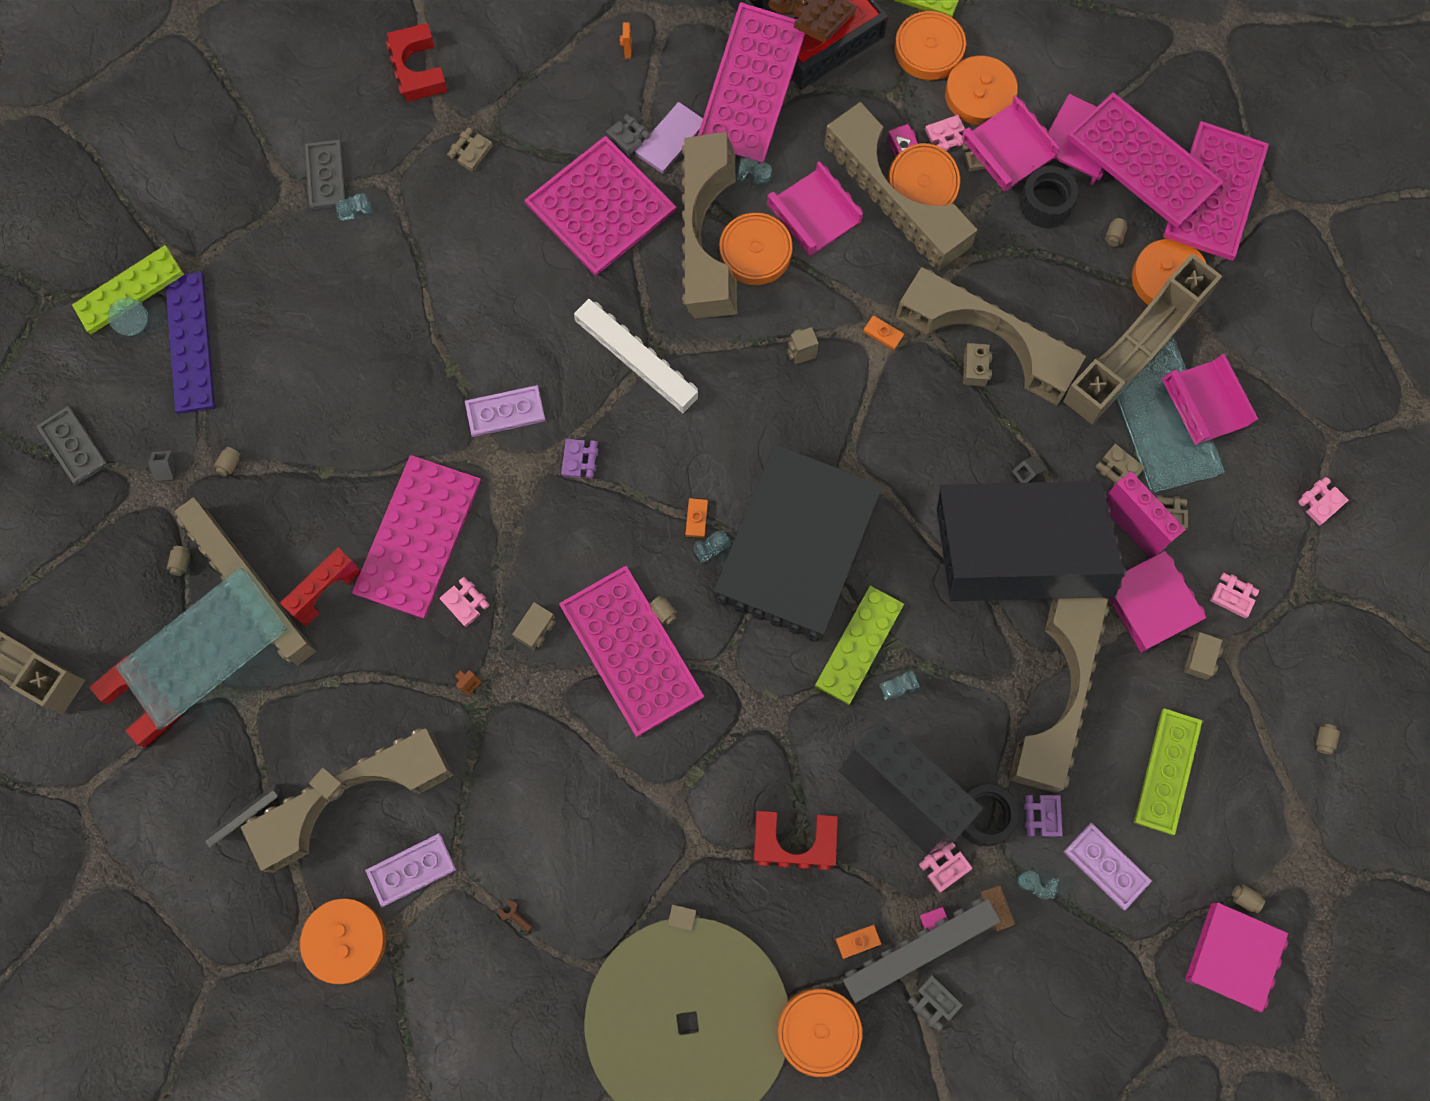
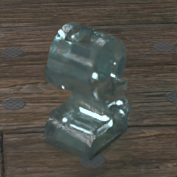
M749 157L741 158L737 182L745 180L746 174L750 172L755 183H768L771 179L772 167L768 163L758 164L757 160H752Z
M357 193L355 196L349 197L348 200L343 199L335 203L339 220L355 219L357 211L363 212L366 216H373L370 201L365 193Z
M721 530L711 534L705 543L702 540L695 542L693 550L701 563L708 561L711 556H716L717 553L727 549L732 542L725 534V531Z
M913 671L879 685L885 700L899 697L907 690L913 692L920 688Z
M1027 871L1019 875L1017 883L1022 890L1028 891L1033 889V894L1044 900L1055 898L1059 879L1054 878L1046 881V887H1042L1039 874Z

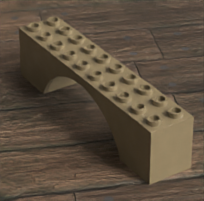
M859 102L827 125L825 148L828 152L834 154L838 163L843 165L847 169L848 174L858 181L859 186L870 194L872 201L880 205L883 213L887 216L889 215L894 225L904 232L905 237L916 245L918 252L925 255L929 264L940 271L972 247L978 230L954 204L930 206L917 203L901 195L887 182L877 160V149L880 146L883 126Z
M727 132L684 138L685 145H682V153L685 156V161L682 162V169L685 173V177L682 178V185L685 189V194H682V201L685 205V210L682 211L683 221L685 222V227L682 228L683 237L685 238V243L682 244L683 254L685 255V260L682 261L685 277L682 278L683 287L685 288V294L682 296L683 304L687 306L688 312L692 314L694 319L737 314V280L727 264L713 259L704 251L701 238L702 224L709 206L725 188L736 182L735 149Z
M1192 253L1167 280L1156 297L1123 336L1106 353L1095 359L1073 382L1063 402L1093 425L1208 299L1222 278V275Z
M921 267L901 299L895 317L927 335L941 327L955 324L979 326L997 334L1011 346L1018 356L1024 372V388L1056 406L1086 358L1078 349L1070 348L1063 341L1050 337L1048 333L1033 328L1030 323L1020 321L1013 314L1000 310L998 306L985 302L980 296L972 295L965 288L958 287L948 279L941 278L932 270L924 269L923 267Z
M1102 597L1052 599L1045 632L1055 640L1067 660L1071 678L1070 696L1063 714L1049 730L1040 734L1026 736L1017 743L1009 776L1010 781L1054 794L1064 790V787L1067 788L1070 776L1067 775L1068 769L1072 768L1074 757L1072 756L1073 748L1076 749L1079 737H1076L1078 729L1080 730L1083 724L1081 713L1082 710L1086 709L1088 702L1085 696L1086 692L1090 691L1092 680L1089 679L1096 667L1094 658L1101 646L1098 640L1099 636L1103 635L1105 624L1102 623L1104 617H1107L1109 612V606H1107L1108 599Z
M0 631V679L8 684L10 688L37 704L64 714L86 680Z
M419 728L411 733L412 736L394 741L393 746L377 750L375 752L376 755L358 760L356 762L357 765L352 768L346 767L341 769L335 777L346 785L343 790L368 781H390L401 784L419 795L454 775L434 735L426 728ZM312 786L302 790V794L297 797L292 796L285 799L279 807L273 806L266 809L264 815L249 818L245 821L246 824L241 826L261 871L274 873L309 854V843L314 824L321 811L330 802Z

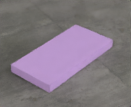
M678 102L653 130L651 137L646 139L642 146L635 151V155L664 174L682 153V145H685L684 138L697 136L703 118Z
M538 385L465 400L472 437L546 421Z
M1089 823L1063 851L1122 910H1126L1152 882L1092 823Z
M438 833L365 871L381 907H385L457 869L441 834Z

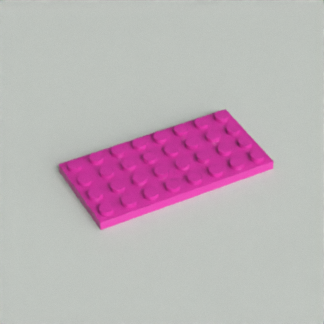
M740 2L698 136L727 132L734 146L736 156L764 164L805 37V33L793 28L796 19Z
M1114 92L1071 130L1066 137L1176 228L1195 212L1224 182Z
M1200 121L1189 154L1224 182L1178 228L1167 222L1163 237L1233 261L1237 254L1269 144Z
M410 455L352 594L425 619L481 479Z
M627 566L622 567L559 603L636 738L704 698L703 693L657 616L651 610L650 604Z

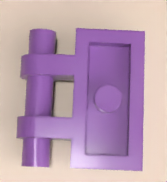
M566 439L561 472L562 477L581 478V471L586 472V478L593 479L597 467L595 460L599 449H597L598 442L590 441V447L585 448V440ZM584 455L588 456L587 464H583Z
M1032 795L1025 796L1023 807L1026 810V822H1024V828L1027 829V837L1035 836V828H1040L1041 837H1061L1060 795H1040L1039 803H1033ZM1034 810H1039L1040 822H1034Z

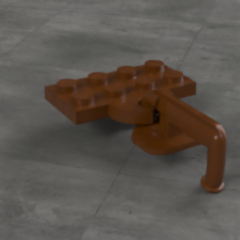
M769 0L768 3L772 10L780 14L798 17L793 28L823 43H826L855 14L857 6L848 0Z

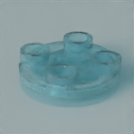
M123 298L117 300L110 307L108 319L116 332L126 336H133L142 332L146 327L148 313L140 301L132 298Z

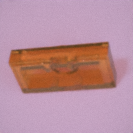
M1000 885L980 892L983 900L986 898L989 900L1001 921L993 926L995 932L1015 925Z

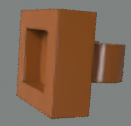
M460 670L455 675L459 679L455 685L467 696L481 683L470 670L466 674Z

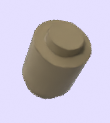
M1116 218L1110 223L1105 237V241L1110 246L1115 247L1123 243L1128 229L1127 222L1121 218Z
M230 447L222 450L214 464L216 472L222 476L232 475L240 460V453Z
M182 546L173 547L167 564V570L170 571V574L181 576L182 573L187 572L190 559L189 549Z
M660 595L650 603L651 610L662 624L667 623L669 625L676 620L677 617L675 615L677 611L667 598H663Z
M1325 724L1324 727H1319L1316 751L1333 755L1334 751L1337 750L1340 731L1337 730L1336 726Z
M1245 884L1237 885L1232 892L1233 902L1250 912H1260L1265 904V899L1262 898V895Z

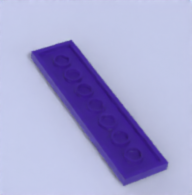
M202 271L185 273V275L166 286L174 401L177 414L215 409L204 274Z

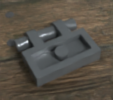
M626 114L624 120L627 123L623 125L620 121L606 131V134L625 153L630 155L642 146L640 139L643 137L649 139L651 134L644 125L638 123L634 116L631 117L629 114Z
M932 975L917 990L923 997L918 1001L914 996H911L907 1001L913 1006L912 1009L916 1013L919 1012L927 1020L926 1023L930 1027L933 1026L938 1032L944 1026L939 1021V1018L943 1016L949 1021L963 1006ZM928 1002L936 1009L934 1014L925 1007Z

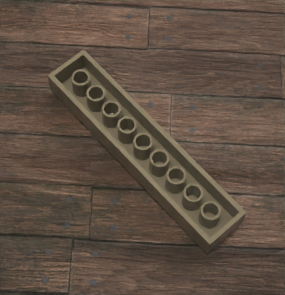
M194 497L176 509L174 512L178 516L176 518L178 523L188 531L187 534L191 540L199 545L198 549L205 557H208L210 565L222 575L220 576L227 586L231 587L233 595L244 604L243 608L246 612L256 619L254 622L267 634L266 638L269 642L278 648L277 652L284 660L286 659L289 664L293 662L298 666L317 652L209 511Z

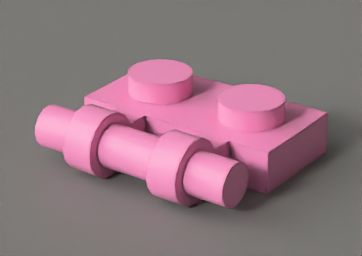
M958 115L925 127L931 144L938 142L939 144L936 146L945 151H948L951 147H960L964 144L960 134H963L965 128Z
M1327 477L1317 481L1314 487L1302 494V498L1298 501L1301 506H1305L1308 503L1311 508L1306 512L1319 526L1349 501L1336 487L1330 491L1327 489V485L1331 482ZM1318 493L1323 496L1319 501L1315 499Z
M1223 572L1220 579L1225 581L1226 585L1222 583L1217 584L1210 601L1246 619L1256 601L1250 598L1249 595L1251 594L1256 597L1259 590L1254 588L1253 584L1249 582L1244 583L1238 580L1237 576L1228 575ZM1233 586L1241 589L1242 593L1234 590Z
M463 577L459 580L463 588L459 591L453 586L440 597V600L466 628L480 615L476 608L481 606L485 610L490 604L486 601V597L474 588L475 585ZM468 593L474 598V601L471 603L465 598Z
M953 842L938 849L932 855L928 854L924 857V861L919 864L923 871L929 866L931 867L933 872L927 877L939 893L973 869L961 852L955 856L950 852L956 847ZM945 856L948 861L939 867L936 861Z

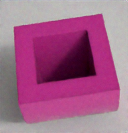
M943 907L920 915L924 928L928 927L929 931L937 927L935 923L946 917L948 920Z

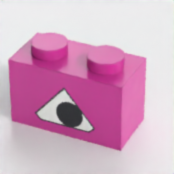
M909 124L888 132L887 142L895 158L904 149L918 144L916 134L913 129L911 130Z

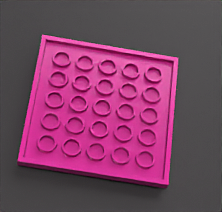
M606 136L524 200L525 204L595 276L677 211V207Z

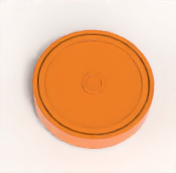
M936 11L919 12L908 17L899 27L895 41V56L900 66L916 78L924 80L942 79L949 76L952 69L962 61L966 48V37L958 22L950 16Z
M988 56L969 57L959 62L950 72L945 88L946 102L955 116L958 115L962 121L973 125H982L1012 104L1013 96H1017V81L1011 69L1003 62Z
M927 143L915 144L904 149L891 163L886 178L887 182L904 197L930 206L951 205L960 187V174L954 159L939 146Z
M763 213L741 215L732 220L725 227L721 235L720 260L721 263L727 264L730 267L736 280L748 285L771 283L783 275L790 264L792 255L790 233L784 224L773 216Z
M1170 239L1155 241L1144 248L1133 266L1132 283L1138 296L1149 305L1167 280L1192 253L1206 263L1204 257L1196 248Z
M351 899L333 900L317 908L307 919L300 938L301 956L306 967L320 980L332 984L353 983L369 975L382 959L386 946V932L380 916L367 904Z
M811 988L796 994L786 1003L779 1016L777 1037L781 1051L792 1066L810 1076L827 1077L841 1072L855 1059L861 1046L862 1026L855 1008L842 995L825 988Z

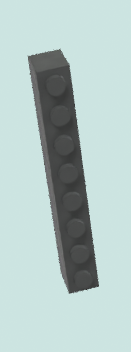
M982 897L971 902L972 907L967 910L964 907L953 912L954 917L949 920L946 917L935 923L937 927L930 931L927 927L917 933L919 937L913 940L909 937L899 943L900 947L894 951L891 947L882 952V957L875 961L874 958H871L863 963L864 967L857 971L856 968H853L846 972L843 982L854 1002L862 1000L1001 922L987 898L983 900Z

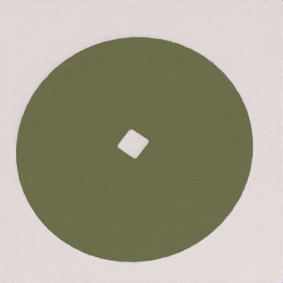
M694 918L692 931L669 926V919L663 920L635 932L617 946L605 960L593 981L587 1000L584 1023L586 1046L592 1067L597 1078L614 1101H760L777 1078L785 1059L778 1042L777 1025L781 1011L788 1002L782 980L776 968L761 948L738 930L703 918ZM697 1012L699 1032L679 1035L676 1015L679 1013Z

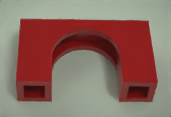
M428 23L387 33L389 39L386 41L389 52L392 51L393 53L390 59L392 65L397 67L394 73L397 81H401V85H398L401 96L405 95L407 102L448 91L441 67L422 72L411 71L405 67L407 59L412 54L435 48Z
M337 548L280 604L304 626H307L320 613L314 608V604L320 594L331 584L339 580H343L349 585L360 575L361 570L340 548Z
M126 656L89 688L101 702L107 705L129 688L139 686L146 690L149 697L146 712L125 730L137 745L145 748L182 715L178 711L180 707L173 700L169 701L166 697L168 693L161 686L157 687L154 683L156 680L154 676L142 669L144 666L142 662L136 657L133 659Z
M757 811L754 862H758V866H770V863H778V867L790 868V864H797L800 869H810V865L819 866V870H831V867L836 866L838 816L817 815L815 841L812 848L806 853L794 855L784 851L777 842V812Z

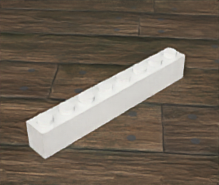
M588 299L574 313L575 321L680 412L684 413L698 399V389L691 382L687 383L683 375L678 371H673L666 360H660L655 351L650 347L646 348L639 337L632 336L625 325H619L615 317L610 313H605L598 302Z

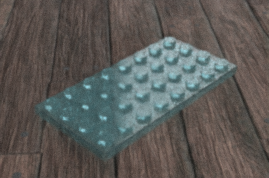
M1174 337L1168 341L1117 397L1139 460L1145 467L1143 471L1151 493L1222 475L1225 472L1213 439L1197 445L1194 444L1162 381V378L1171 371L1178 370V372L1186 370Z
M239 568L115 666V668L156 727L162 730L284 633L287 628L245 570Z

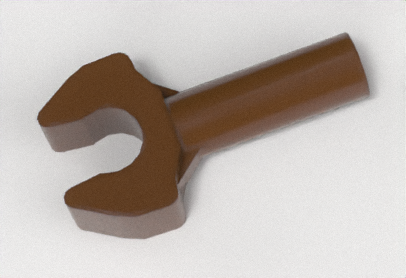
M505 900L506 904L511 907V911L505 913L499 908L500 917L505 921L513 919L528 933L533 926L517 913L518 904L514 901Z

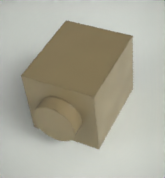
M322 768L309 782L315 790L329 801L338 799L344 792L343 788L346 786L325 768Z
M672 905L668 925L692 931L694 918H699V915H695L696 910Z

